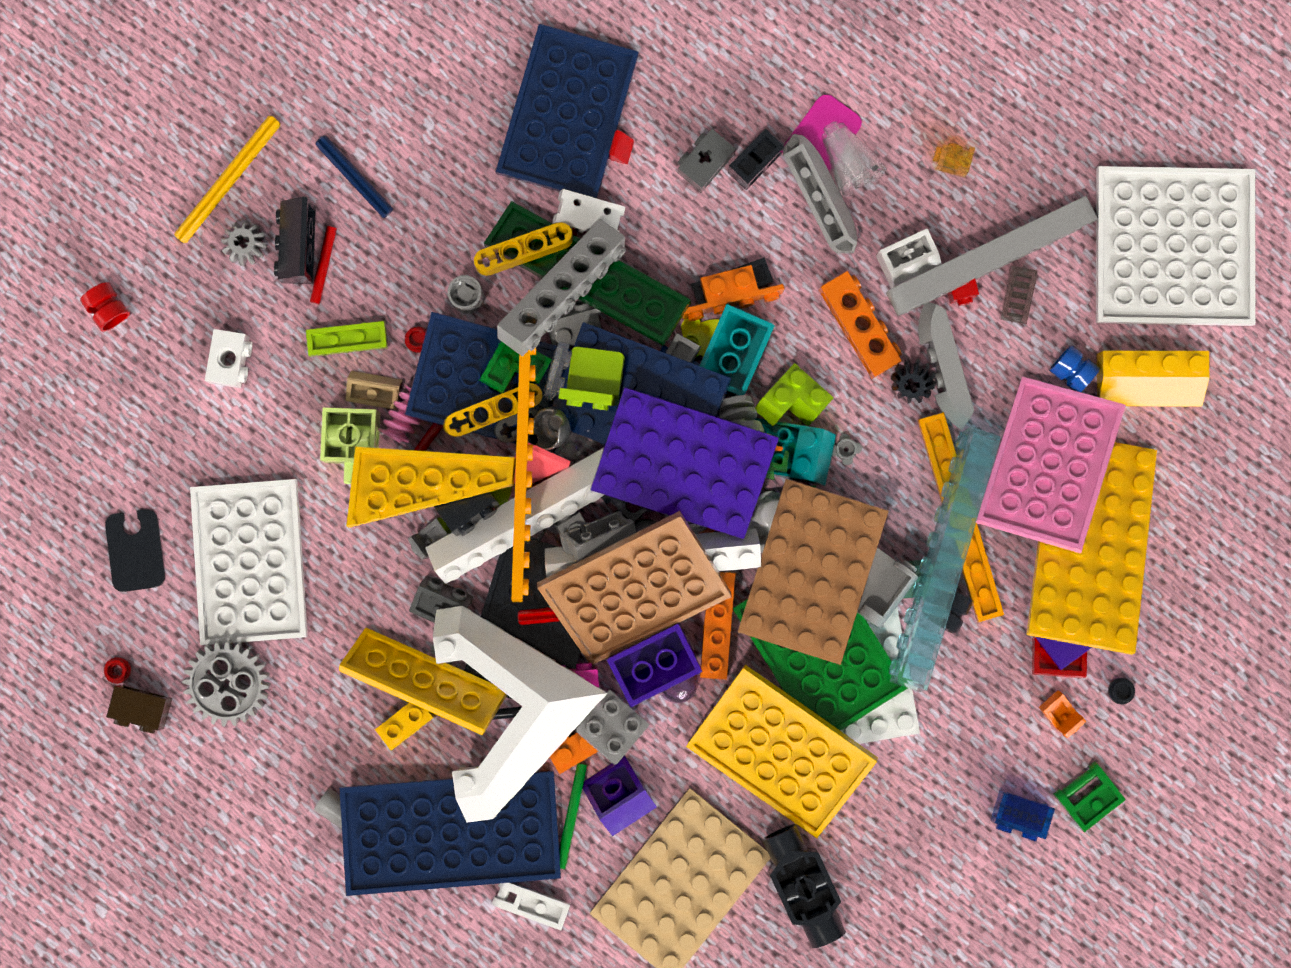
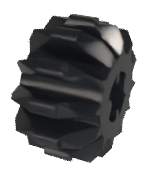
M907 358L904 365L898 364L896 366V372L891 375V381L894 382L891 388L892 391H899L897 394L898 399L906 396L907 403L909 404L912 398H915L920 403L923 397L929 398L931 396V390L935 389L936 382L933 380L935 378V371H928L929 363L921 366L918 358L912 364Z

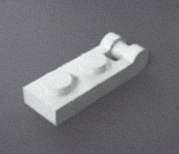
M514 882L498 884L500 889L498 895L494 896L492 905L562 930L571 903ZM510 892L517 894L514 903L507 900Z

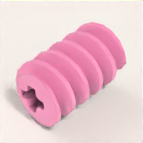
M406 385L404 386L409 392L399 393L403 402L394 401L393 403L398 411L389 410L388 414L392 417V420L384 419L382 421L387 429L378 428V431L399 443H409L410 440L405 434H414L415 430L411 427V424L420 425L421 423L417 418L404 415L411 388Z

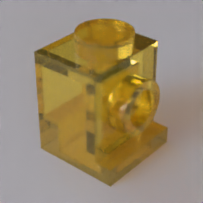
M955 143L943 144L942 147L936 146L932 161L936 162L934 170L965 178L970 169L975 147L970 146L966 151L963 150L961 145Z

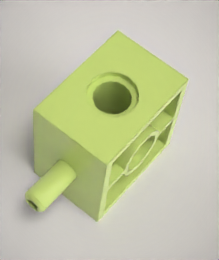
M323 408L320 461L344 464V484H351L355 447L379 448L380 431H378V428H380V412L376 409Z

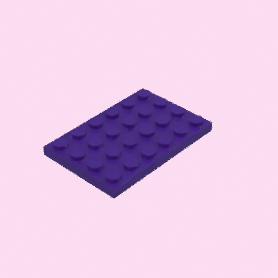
M624 386L590 490L667 515L680 511L686 521L744 539L779 437Z

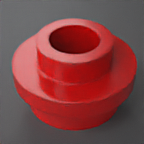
M114 657L106 662L104 675L109 682L119 684L125 682L130 677L131 666L126 659ZM116 665H119L122 668V673L120 675H116L114 673V667Z

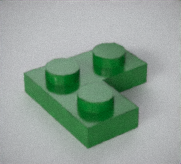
M500 341L479 381L503 393L514 372L519 373V354ZM536 351V355H531L530 365H536L535 381H533L536 384L540 382L552 360Z

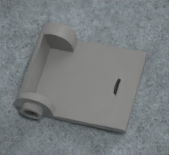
M877 548L857 613L881 629L918 579V576L915 574L917 569L905 560L902 564L895 561Z

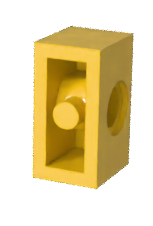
M408 703L377 727L375 731L392 751L435 718L436 715Z

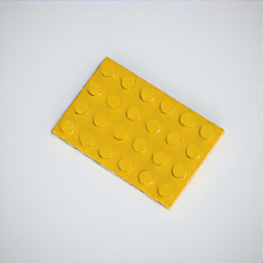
M746 664L686 745L691 751L815 838H818L878 760L876 755Z

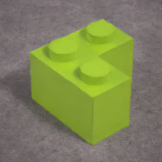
M794 363L759 401L755 409L772 426L778 422L787 410H790L805 425L809 426L834 397Z

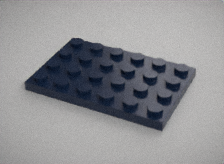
M539 24L498 161L496 174L558 192L565 189L597 198L639 52Z
M431 312L404 415L444 425V420L450 414L502 394L479 381L501 341L498 339L497 329ZM541 341L537 345L536 351L552 360L542 379L536 384L542 391V400L538 405L530 409L537 411L552 407L572 352L570 349ZM514 372L503 393L518 387L519 373ZM514 392L513 395L518 402L517 392ZM505 397L501 398L498 402L499 410L503 413L511 411L513 406L511 400ZM479 407L474 411V419L479 423H483L488 418V412L486 409ZM468 412L463 413L466 416L463 420L457 421L453 417L452 424L449 427L460 430V426L469 423V428H472L473 425L469 421ZM497 422L470 433L497 439L494 435V427ZM505 423L502 424L503 429L500 431V434L510 438V432L517 429L516 424L507 427ZM535 434L528 435V442L536 445L538 442L537 436ZM517 440L508 443L517 445ZM561 446L547 451L559 455Z
M585 322L582 323L574 347L624 354L625 359L619 401L625 386L718 416L732 379ZM570 355L552 407L563 411L569 421L572 432L605 444L618 406L609 405L607 411L592 409L593 403L583 402L582 407L566 405V399H559L560 388L567 389Z

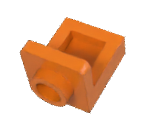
M1059 690L1038 707L1051 725L1066 738L1077 732L1086 722L1084 717L1073 708Z

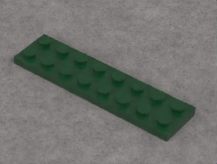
M511 201L484 241V246L487 248L552 225L553 223ZM562 231L557 232V237L560 241L565 239V234ZM546 235L548 246L552 245L549 235ZM573 235V242L566 249L518 266L542 279L571 250L580 238ZM534 239L529 243V248L536 251L541 249L544 243L540 239ZM508 248L504 252V257L514 259L519 251L516 248ZM620 260L618 262L614 261L609 266L607 273L602 279L597 278L594 281L587 295L578 298L662 346L665 345L691 304V299ZM561 287L559 289L567 290L568 288Z

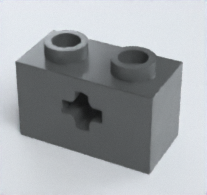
M713 129L708 134L703 132L694 143L696 148L690 154L686 152L677 163L679 165L678 174L700 193L704 191L735 155L736 151L735 147ZM700 156H710L709 163L706 161L702 164L700 163Z

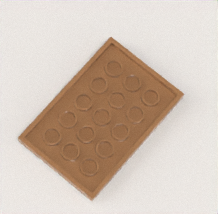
M786 479L761 556V567L757 569L738 632L841 665L889 511Z
M680 511L537 582L538 590L587 661L592 663V665L732 597L730 589Z

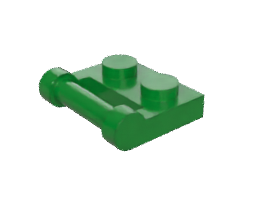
M1095 761L1088 766L1089 769L1068 786L1062 790L1058 789L1053 793L1058 802L1084 833L1126 800ZM1097 777L1101 783L1072 804L1068 798Z

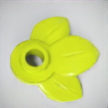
M687 318L682 322L681 330L683 337L701 346L696 357H704L719 319L700 322V319L689 321Z

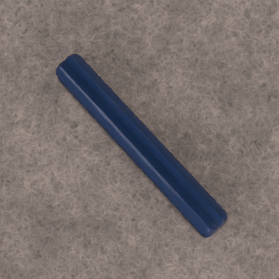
M321 136L315 143L318 149L382 218L391 214L393 211L391 205L327 136Z

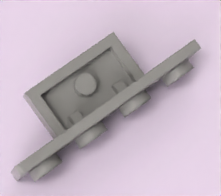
M581 300L576 301L573 309L568 314H563L558 319L555 328L549 332L552 345L562 348L575 345L583 322L602 329L598 313H601V311ZM525 323L527 326L534 325L533 323Z

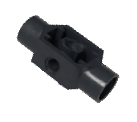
M796 824L785 826L765 836L762 841L773 862L768 873L792 925H802L812 948L828 945L844 936L846 931L836 911L841 900L816 848L806 847Z

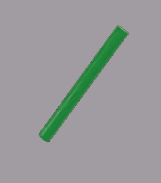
M578 763L576 766L559 847L560 869H566L587 770V764Z

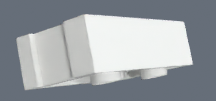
M562 189L558 196V201H560L558 211L554 215L552 223H566L571 229L577 228L578 232L582 233L584 231L588 232L601 219L617 230L620 217L624 215L625 206Z

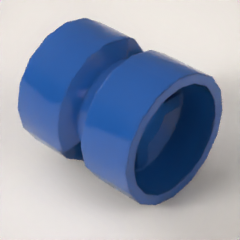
M1070 345L1049 371L1060 380L1066 379L1067 386L1072 390L1082 392L1097 375L1100 367L1090 359H1082L1083 353L1073 345Z

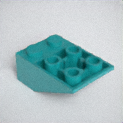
M755 419L762 423L766 433L778 436L777 446L783 447L782 451H774L767 474L826 486L836 434L821 428L777 422L772 426L764 419Z

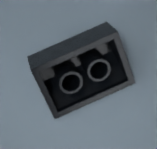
M308 197L280 201V209L276 210V224L280 225L279 235L275 236V250L279 251L278 261L274 262V275L284 284H313L316 206Z

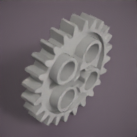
M220 640L215 643L214 648L207 644L204 647L205 652L199 649L195 653L198 659L191 658L188 661L192 667H187L184 670V673L190 677L182 680V683L189 685L183 691V694H191L192 696L187 701V704L196 703L197 706L193 712L196 713L202 710V720L211 716V724L213 725L218 719H221L223 727L226 726L229 720H231L233 726H236L239 717L245 723L249 719L248 714L254 717L258 713L256 708L261 709L264 706V702L261 699H267L269 696L264 689H268L271 683L265 682L264 679L268 678L270 673L262 672L266 662L257 663L260 654L251 656L252 647H248L245 651L241 650L242 642H239L235 647H232L231 640H228L224 647ZM217 660H224L228 664V670H221L217 666ZM239 675H247L251 680V684H243L239 679ZM225 679L230 681L228 687L223 685ZM204 681H208L213 685V692H208L204 689ZM241 692H245L247 696L244 697ZM226 696H231L236 700L235 707L226 704Z

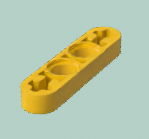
M559 222L484 248L475 254L474 265L481 275L488 276L558 252L572 244V229L566 223ZM562 231L565 234V239L560 241L557 237V232ZM546 235H549L552 245L548 246ZM534 239H540L544 244L541 249L535 251L529 248V243ZM508 248H516L519 251L514 259L505 258L504 252ZM499 252L501 263H498L495 253ZM483 258H488V260L490 261V266L485 267V265L482 264Z
M530 383V391L536 392L534 406H536L542 400V391L539 386ZM518 387L450 414L444 420V430L448 435L458 437L517 414L518 402L513 393L517 392L518 397ZM505 397L511 400L513 406L510 412L503 413L499 410L498 402L501 398ZM479 407L486 409L488 412V418L483 423L477 422L473 416L475 409ZM468 412L469 421L473 425L472 428H469V423L460 426V432L458 433L455 429L451 430L449 428L453 417L460 421L466 418L463 413Z

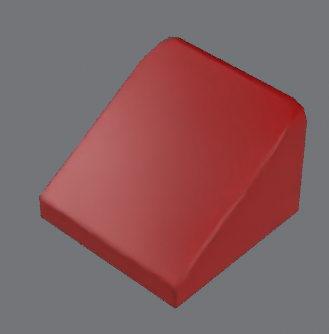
M615 131L609 151V159L622 164H628L634 140L622 131Z

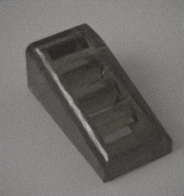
M1012 266L1009 269L1000 320L1027 324L1037 279V270ZM1016 276L1029 279L1027 283L1022 281H1016L1015 278ZM1013 287L1027 290L1026 293L1013 291ZM1011 298L1025 300L1024 304L1010 301ZM1013 308L1023 310L1022 315L1009 313L1008 310Z

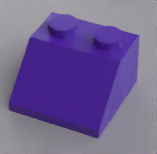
M625 755L616 765L611 763L584 781L583 791L599 820L612 836L657 808Z

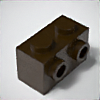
M124 685L114 686L106 717L114 719L113 724L129 727L131 723L140 726V731L154 734L156 730L165 728L172 698Z

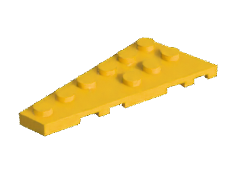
M355 447L346 526L351 528L514 486L516 459L515 457Z

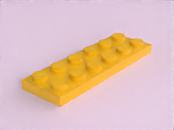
M366 627L339 664L340 672L480 735L484 734L507 696L506 693L493 683L450 664H436V658Z

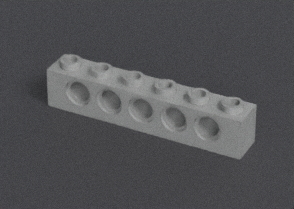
M600 219L498 323V339L522 357L528 350H534L539 344L541 337L546 332L549 333L555 328L558 319L573 309L575 301L580 296L584 297L587 295L594 281L597 278L602 279L607 273L609 266L614 261L618 262L622 258L626 250L624 248L625 236ZM561 287H566V288H568V289H567V290H562V289H559V288H561ZM543 305H550V306H552V307L545 308V307H542V306H543ZM525 323H533L534 325L527 326Z

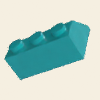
M726 304L700 366L732 378L726 394L732 397L745 395L775 325Z

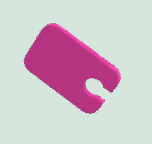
M822 95L816 100L784 146L793 134L804 136L816 148L828 170H830L860 130L862 125L861 118L833 96Z

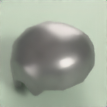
M548 407L538 411L534 417L533 432L538 438L536 443L538 447L545 450L554 449L564 444L569 438L571 428L563 411L555 407Z

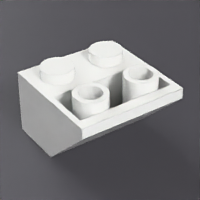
M928 229L880 250L876 255L891 289L942 265L938 249Z

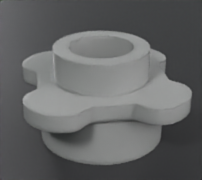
M842 434L839 437V442L833 448L832 456L839 457L844 465H850L853 463L854 456L862 451V446L851 440L848 434ZM845 447L848 448V452H844Z

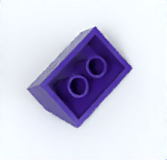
M680 622L607 658V662L630 707L702 672Z

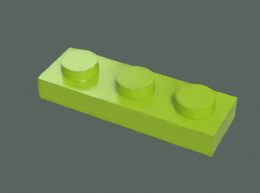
M384 321L306 330L309 357L388 348L386 324Z

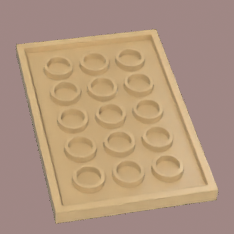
M689 788L590 911V914L655 968H684L770 860V856L765 848Z

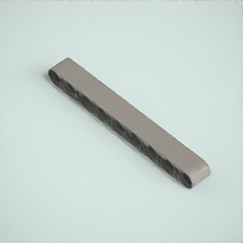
M1087 196L1082 197L890 289L886 292V295L897 316H901L969 283L974 278L978 279L1082 229L1087 224L1094 223L1098 220V217Z

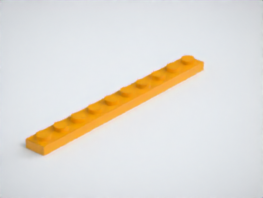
M536 348L532 351L528 350L523 357L519 354L512 602H523V595H528L529 579L523 578L524 568H529L530 552H524L525 541H530V525H525L526 514H531V498H526V487H532V471H527V461H533V445L528 444V434H533L534 418H529V408H534L535 392L530 391V381H535L536 365H530L531 355H536Z

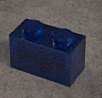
M999 790L990 821L997 824L996 829L1007 833H1011L1012 829L1022 832L1021 837L1037 842L1038 837L1047 838L1055 808Z

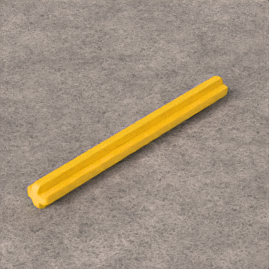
M269 115L176 230L174 235L181 242L187 243L277 131L280 127V122L276 118Z

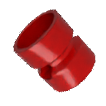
M103 282L94 286L80 298V302L89 314H94L92 319L102 332L113 329L130 315L121 300H116L117 293L109 282Z

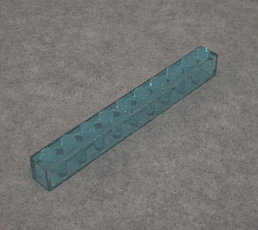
M971 426L965 431L960 432L957 438L956 447H958L956 457H953L948 469L951 472L949 482H945L941 492V496L944 497L941 507L937 508L934 515V522H937L935 530L929 534L927 539L928 554L927 557H923L920 563L919 572L922 573L920 581L916 582L911 594V597L914 598L912 608L909 607L904 617V623H907L905 632L901 633L896 645V648L899 649L897 659L892 660L889 668V674L892 675L890 682L919 692L927 691L1000 442L1001 437Z

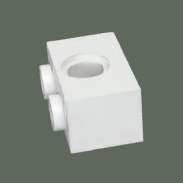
M213 329L205 381L210 384L241 388L242 383H245L248 377V368L245 367L246 357H250L252 353L250 337L242 333ZM229 353H234L236 356L234 364L226 366L225 357Z

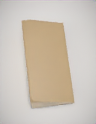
M351 371L347 377L345 401L397 410L393 403L394 401L399 402L402 379Z

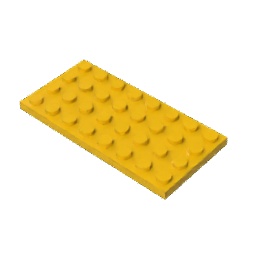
M1114 443L1081 553L1038 541L1026 635L1131 655L1136 652L1157 450Z

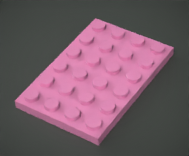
M1022 377L976 523L1081 553L1126 405Z

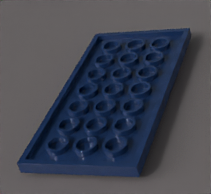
M554 771L535 772L495 818L474 822H466L455 797L453 778L339 788L346 896L561 879Z

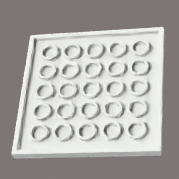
M1098 166L1096 168V215L1098 217L1096 221V323L1255 325V169Z

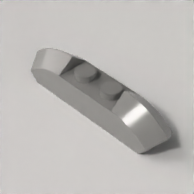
M793 134L784 147L783 156L830 249L836 253H854L857 244L855 225L825 162L808 139L802 135Z
M928 302L924 304L919 318L918 334L920 345L929 344L930 348H927V356L930 363H935L937 373H935L934 381L938 389L942 388V393L935 395L936 401L944 415L962 430L971 418L974 408L946 309Z

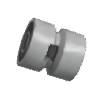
M461 275L450 282L448 298L458 312L472 314L482 307L484 292L475 278L469 275Z

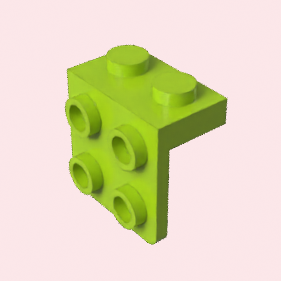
M574 347L571 352L567 389L560 388L559 399H566V405L582 407L583 402L593 403L592 409L607 411L609 405L618 406L625 359L624 354Z

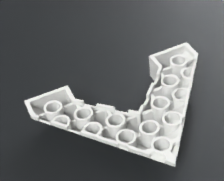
M465 606L436 610L433 631L436 664L463 660L522 706L480 766L460 768L452 771L455 797L466 822L493 819L608 692L594 686L568 668L559 665L553 659L520 639L506 633L490 621L476 615Z

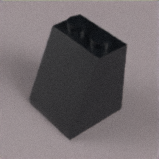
M488 492L437 505L434 508L454 535L458 536L461 534L464 536L475 528L474 524L482 518L486 520L493 516L500 504L493 494Z

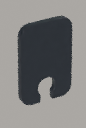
M137 510V519L141 523V528L134 535H129L124 531V512L112 514L105 521L112 584L120 592L156 588L165 581L157 514L152 510Z

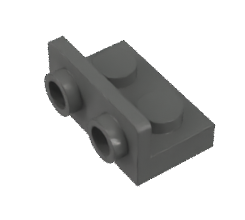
M425 576L417 589L409 612L435 623L436 610L458 606L468 608L474 597L464 589L454 588L445 584L437 577Z

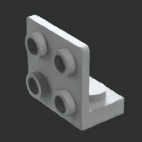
M609 690L608 694L599 701L575 731L612 764L616 765L650 724Z

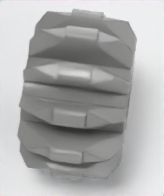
M244 221L242 227H240L235 222L233 223V232L225 229V233L229 238L221 239V243L228 246L222 251L225 255H230L229 260L232 263L238 260L239 265L245 266L248 259L253 265L255 264L253 257L255 254L259 258H263L264 255L259 249L267 248V244L261 242L266 236L263 232H258L259 227L256 224L250 227L249 222ZM243 238L249 241V243L246 242L248 245L246 248H242L239 245L242 244L240 240Z

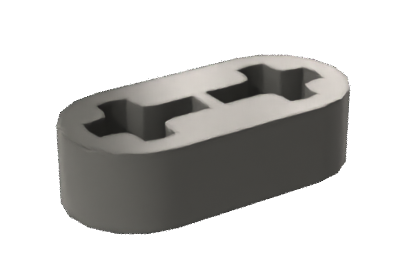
M529 409L530 416L535 417L538 411ZM517 414L497 422L494 427V435L497 440L503 443L517 440V429L510 432V438L500 434V431L503 429L502 424L504 423L507 427L515 424L517 427Z

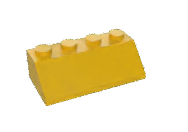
M1101 351L1096 354V365L1100 367L1097 373V397L1125 404L1126 406L1201 407L1203 405L1209 381V351Z

